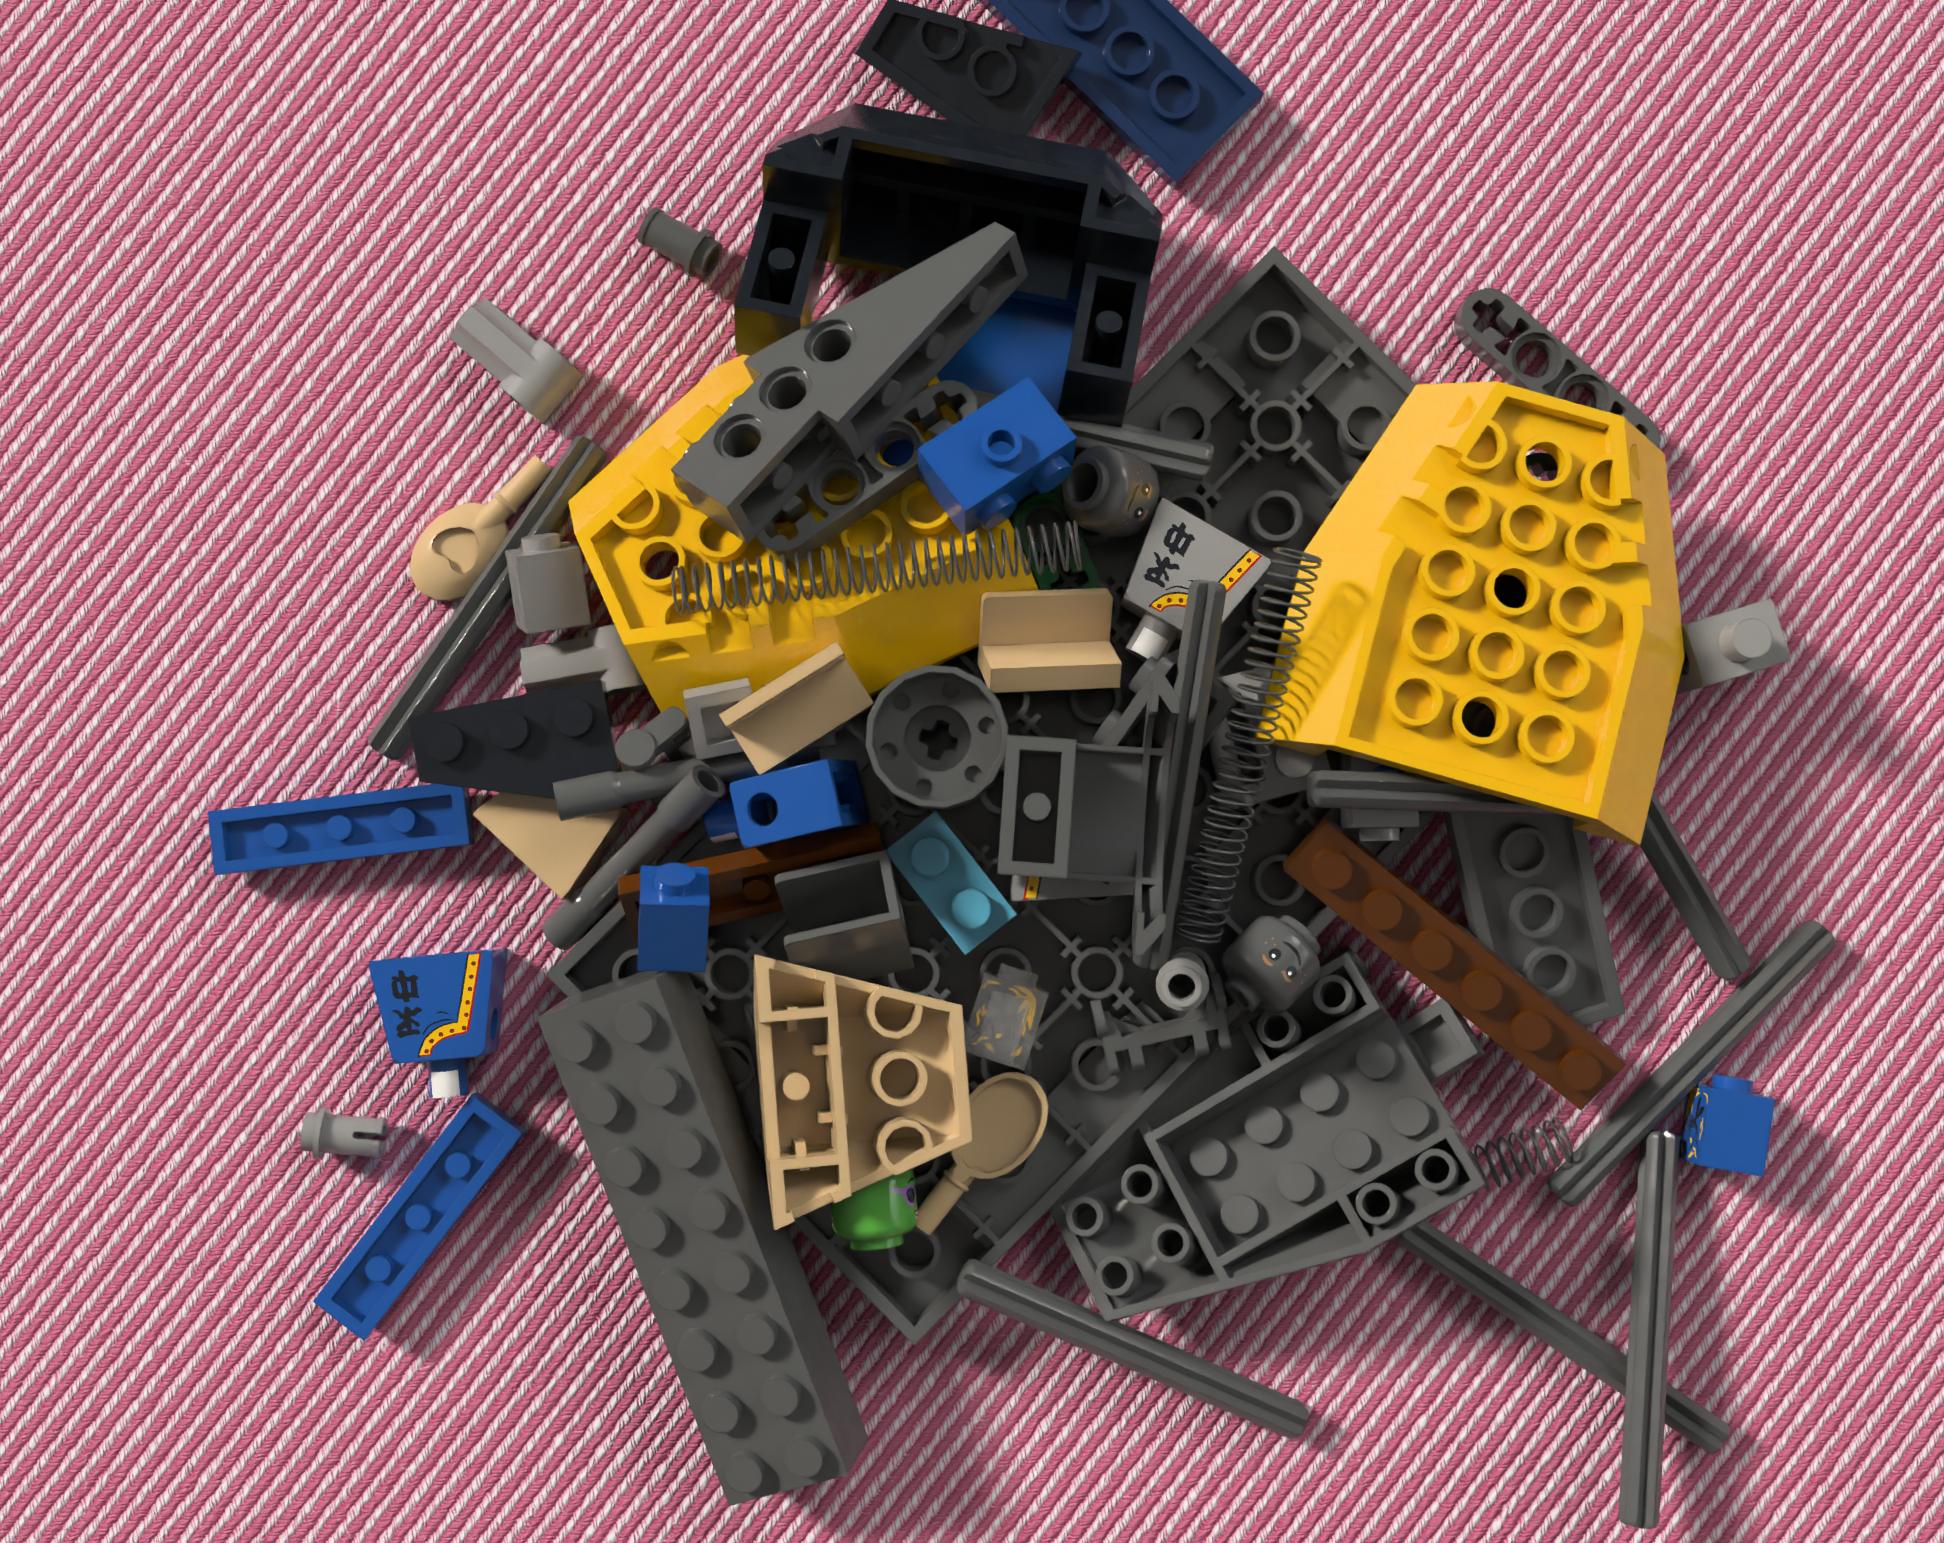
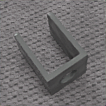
M888 849L785 872L774 877L790 930L793 932L889 911L888 913L785 936L783 939L784 947L790 963L857 980L914 968L902 901Z

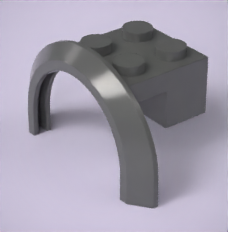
M1153 669L1150 677L1143 747L1076 743L1077 739L1007 735L997 874L1132 883V952L1135 956H1142L1166 928V914L1163 912L1164 834L1172 740L1176 718L1180 712V698L1161 669Z

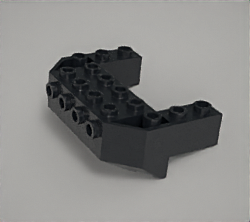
M853 103L777 140L765 154L762 165L763 203L734 303L737 354L751 356L812 322L827 262L899 275L988 225L997 222L1015 232L1029 275L1009 297L1077 310L1058 408L1059 416L1122 427L1133 382L1151 275L1161 236L1163 214L1108 151Z

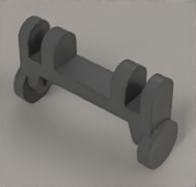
M678 707L665 709L641 729H630L624 732L619 737L615 748L618 759L624 766L630 769L647 767L661 753L667 759V762L696 757L688 718ZM664 797L651 799L650 801L658 806Z
M1219 973L1208 974L1209 991L1205 1000L1198 1007L1191 1009L1184 1017L1142 1027L1113 1017L1109 1010L1103 1012L1100 999L1090 1001L1099 1040H1102L1110 1077L1120 1075L1116 1052L1127 1049L1132 1071L1146 1069L1141 1046L1188 1035L1191 1036L1196 1057L1208 1055L1210 1052L1206 1031L1216 1029L1221 1051L1231 1050L1232 1044L1225 1015L1227 1002Z

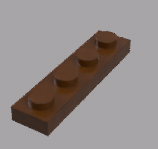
M874 821L683 864L690 867H708L709 927L782 911L783 907L774 879L777 874L883 851L884 847L878 823ZM640 873L618 878V896L635 943L638 942Z

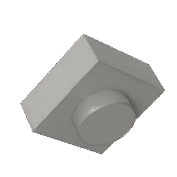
M748 678L683 690L697 761L744 751L732 731L725 726L719 714L752 694Z

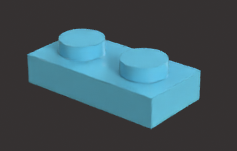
M937 811L888 848L889 857L965 955L1017 915Z

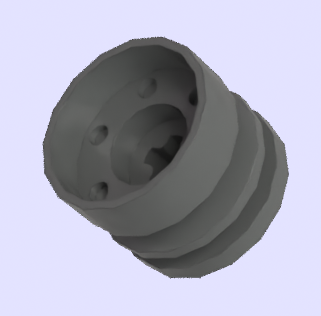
M927 665L901 674L880 692L867 718L866 748L874 772L897 797L921 809L951 810L974 802L994 785L1005 762L1008 725L1000 701L981 679L957 667ZM938 724L949 726V737L954 741H958V745L955 751L944 750L940 759H932L929 757L930 748L927 744L921 742V737L924 732L928 734L935 733Z

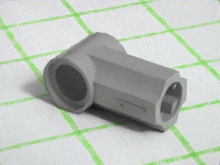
M486 298L475 305H471L457 320L456 328L450 337L456 345L500 381L499 387L541 424L548 419L584 377L553 347L541 338L538 341L534 340L520 328L519 324Z
M615 624L588 631V637L520 649V669L527 694L597 680H603L606 683L608 696L648 689L627 652Z

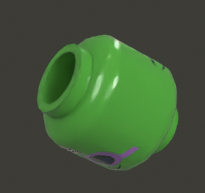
M912 1169L898 1175L893 1174L851 1193L852 1196L837 1203H830L832 1226L835 1233L841 1238L850 1240L851 1248L854 1250H879L902 1245L904 1243L903 1234L911 1231L918 1222L915 1178Z

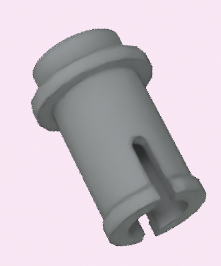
M1179 952L1173 955L1160 968L1156 977V991L1160 1000L1168 1007L1177 1011L1191 1010L1198 1007L1205 1000L1209 991V977L1203 961L1197 955L1190 952ZM1186 974L1194 982L1189 985H1181L1174 980L1173 976Z
M321 1107L318 1113L307 1112L301 1131V1150L312 1152L315 1159H322L325 1153L382 1159L386 1143L380 1140L359 1139V1136L365 1134L387 1137L388 1120L385 1117L367 1118L331 1114L329 1107Z

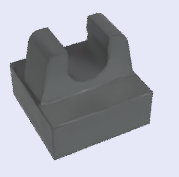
M1442 998L1398 1025L1399 1030L1433 1086L1486 1054L1464 1016Z

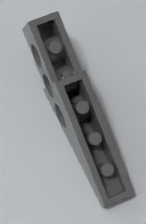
M994 222L749 356L743 363L753 380L751 386L732 401L728 410L698 441L688 447L683 457L671 468L672 473L693 507L749 544L797 493L820 464L837 449H841L849 457L857 461L892 423L891 421L904 405L924 389L1029 276L1015 232Z

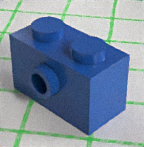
M1028 376L917 449L918 477L962 534L965 533L967 536L981 526L985 530H989L1003 523L1016 510L1017 502L1035 490H1038L1039 493H1046L1061 484L1072 471L1071 466H1073L1077 437Z

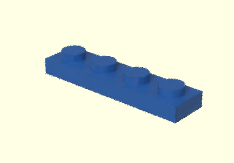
M440 784L208 811L214 875L244 873L475 844L469 788Z
M480 1093L471 1094L313 1302L363 1341L370 1337L528 1130Z

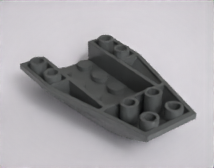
M1348 952L1321 967L1319 977L1285 1012L1279 1014L1269 1013L1257 1007L1253 1012L1247 1011L1237 1017L1228 1026L1232 1049L1221 1051L1216 1038L1209 1045L1210 1054L1198 1057L1049 1208L1105 1322L1116 1321L1369 1253L1487 1186L1459 1128L1395 1021Z

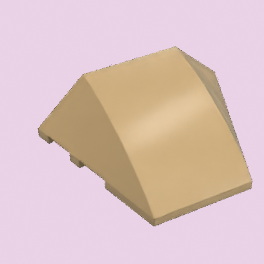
M754 954L756 1057L763 1153L774 1230L795 1222L794 1219L831 1202L837 1203L852 1196L851 1193L893 1174H901L973 1141L962 1005Z

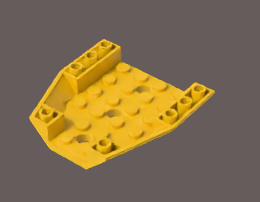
M748 355L738 356L715 367L568 501L574 534L621 640L660 712L669 707H678L685 713L687 718L683 690L748 678L753 694L764 685L774 681L836 641L868 695L872 697L880 693L903 673L927 665L938 666L978 647L981 596L985 592L1039 590L1031 570L1029 576H1026L1024 573L1018 547V572L1015 578L1011 574L1005 549V574L1003 579H1000L998 576L992 551V576L989 581L984 575L979 553V578L977 582L972 579L967 560L966 580L963 584L958 578L954 562V576L951 585L946 582L941 564V580L937 587L932 581L929 566L928 582L925 588L919 582L915 567V584L913 589L907 586L903 573L902 587L899 591L895 589L890 575L889 589L887 592H884L881 589L877 576V587L873 594L868 590L864 578V589L861 595L856 593L852 583L850 595L846 597L842 593L839 584L838 594L835 598L831 597L826 586L825 596L820 600L813 587V595L810 601H807L802 591H800V597L796 603L788 593L786 602L781 604L775 594L774 602L769 606L762 595V601L758 607L749 599L748 606L743 608L737 600L735 608L731 610L724 601L721 611H717L713 604H711L710 610L705 613L699 605L697 612L692 614L686 606L684 614L680 615L676 610L673 599L672 575L661 580L651 579L646 575V565L649 559L657 552L668 550L678 554L679 563L677 567L679 568L682 565L685 569L687 600L692 611H694L696 606V594L692 578L693 564H696L698 569L701 602L705 609L708 607L709 593L705 577L706 562L710 565L712 595L718 608L721 605L722 598L717 568L719 561L722 562L724 570L725 594L730 606L733 605L734 586L730 568V561L732 559L736 565L738 592L743 605H745L747 597V585L743 568L744 558L748 560L750 588L755 602L758 603L760 590L756 567L757 557H760L765 594L768 601H771L772 578L769 555L764 551L757 536L747 544L693 507L671 471V468L683 457L688 447L698 441L728 410L732 401L737 396L743 394L753 383L743 363L749 357ZM937 375L924 387V389L921 392H923L931 385L940 382ZM947 404L939 407L940 421L947 419L953 425L959 422L955 411L949 408ZM920 421L913 424L918 428L924 444L931 440L929 430L924 432ZM902 438L886 441L879 449L877 454L878 461L883 465L896 467L887 464L883 460V453L890 443ZM838 476L826 485L823 491V499L833 505H845L857 496L859 483L854 478ZM918 478L811 553L813 572L819 594L821 596L823 590V568L820 554L822 549L825 553L826 571L832 593H835L834 548L837 549L840 575L847 593V546L850 547L853 573L860 592V545L863 546L866 572L871 589L873 590V543L876 546L877 560L884 588H886L887 579L886 542H888L895 581L897 586H899V540L902 544L910 585L912 583L911 539L915 543L919 570L924 583L925 537L927 538L932 568L937 582L936 537L939 536L941 540L944 562L950 581L949 536L953 535L958 565L963 579L962 533L921 479ZM812 497L804 500L808 512L811 511L816 523L823 520L824 518L819 514ZM1008 518L1000 525L989 529L993 534L1000 571H1002V528L1006 532L1013 569L1015 566L1014 529ZM788 521L775 523L778 531L777 535H784L788 541L799 534L795 523L791 524ZM983 526L966 536L975 577L976 531L980 535L984 561L989 575V530H985ZM1024 555L1025 564H1026V568H1027V560H1026L1025 555ZM807 556L800 560V570L804 590L807 597H809L810 569ZM774 560L775 581L783 601L785 593L782 562ZM788 562V580L792 594L796 599L798 587L795 562ZM675 570L676 597L681 611V586L677 570Z
M1499 381L1417 384L1304 550L1306 553L1321 558L1323 562H1321L1320 568L1308 569L1318 576V580L1305 582L1311 585L1315 591L1312 594L1303 595L1311 601L1310 606L1298 607L1308 614V618L1296 620L1305 629L1302 632L1294 633L1301 639V643L1290 645L1298 652V655L1287 658L1295 666L1293 669L1285 671L1290 675L1291 681L1281 683L1288 689V692L1279 696L1285 702L1284 706L1275 708L1281 713V718L1272 720L1278 726V730L1270 733L1275 739L1272 744L1317 757L1328 749L1572 817L1575 818L1573 829L1639 846L1643 836L1685 657L1665 454L1624 416ZM1543 450L1555 459L1557 475L1554 480L1541 481L1530 474L1526 466L1528 451ZM1305 561L1300 562V565H1318L1317 563H1310ZM1298 569L1296 578L1315 577ZM1503 574L1512 575L1524 584L1526 601L1522 607L1510 608L1503 605L1497 599L1494 592V583L1497 576ZM1295 582L1294 591H1311L1310 588ZM1292 595L1290 603L1293 604L1308 603L1295 595ZM1288 607L1286 616L1303 617L1305 615ZM1285 619L1283 629H1301V627ZM1282 632L1280 638L1281 642L1298 641L1296 638L1284 632ZM1278 645L1277 654H1294L1292 650ZM1275 657L1273 666L1291 667L1288 662ZM1276 670L1271 672L1270 678L1273 680L1288 679L1287 676ZM1268 683L1267 691L1269 692L1285 691L1274 683ZM1265 695L1263 703L1279 705L1281 701L1273 696ZM1468 702H1481L1487 705L1493 712L1495 726L1489 737L1474 736L1465 728L1462 721V711ZM1262 708L1260 714L1264 717L1278 716L1276 712L1269 708ZM1265 720L1258 721V728L1263 730L1275 728L1274 725ZM1255 733L1254 739L1264 742L1271 741V738L1264 733Z

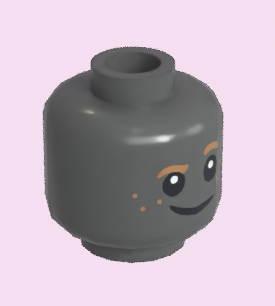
M1092 446L1082 451L1074 459L1071 473L1062 482L1063 505L1071 521L1074 522L1076 520L1077 525L1106 536L1128 537L1139 532L1151 520L1158 504L1160 489L1157 474L1148 461L1112 446Z
M1283 915L1280 919L1273 916H1260L1224 951L1222 964L1229 978L1224 983V987L1230 997L1249 1012H1253L1259 1007L1269 1013H1283L1319 977L1321 968L1317 955L1321 952L1320 945L1303 924L1288 915Z

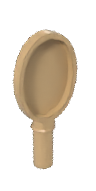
M534 455L499 492H494L495 497L487 505L466 503L457 505L439 515L420 535L412 552L410 572L416 588L424 595L437 601L451 602L464 599L509 534L506 520L512 514H517V509L545 482L552 470L538 456Z
M1006 1072L986 1080L969 1095L973 1141L951 1150L954 1163L948 1170L943 1171V1177L917 1209L918 1222L916 1226L931 1235L961 1195L969 1191L968 1186L975 1177L990 1179L1007 1174L1024 1162L1032 1153L1043 1135L1049 1109L1046 1093L1036 1079L1020 1072Z

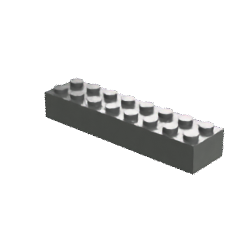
M643 971L568 996L539 1016L537 1020L729 1506L849 1475L868 1440V1435L787 1226L774 1230L767 1175L689 973Z

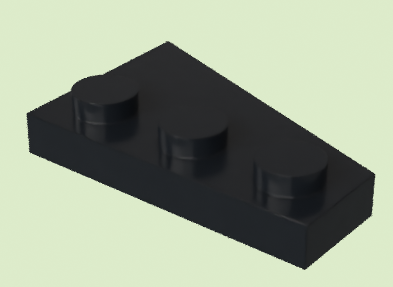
M887 0L855 54L951 122L1030 136L1083 53L1075 49L1028 38L1024 35L981 25L905 2Z
M603 680L408 717L420 782L555 799L553 782L606 771L622 772L621 762L616 755L617 741L606 683ZM626 804L621 808L629 809V805Z

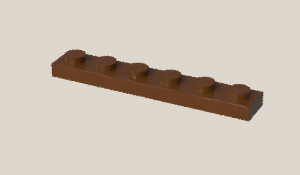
M1325 816L1283 862L1284 871L1579 1110H1582L1626 1065L1618 1052L1328 816Z

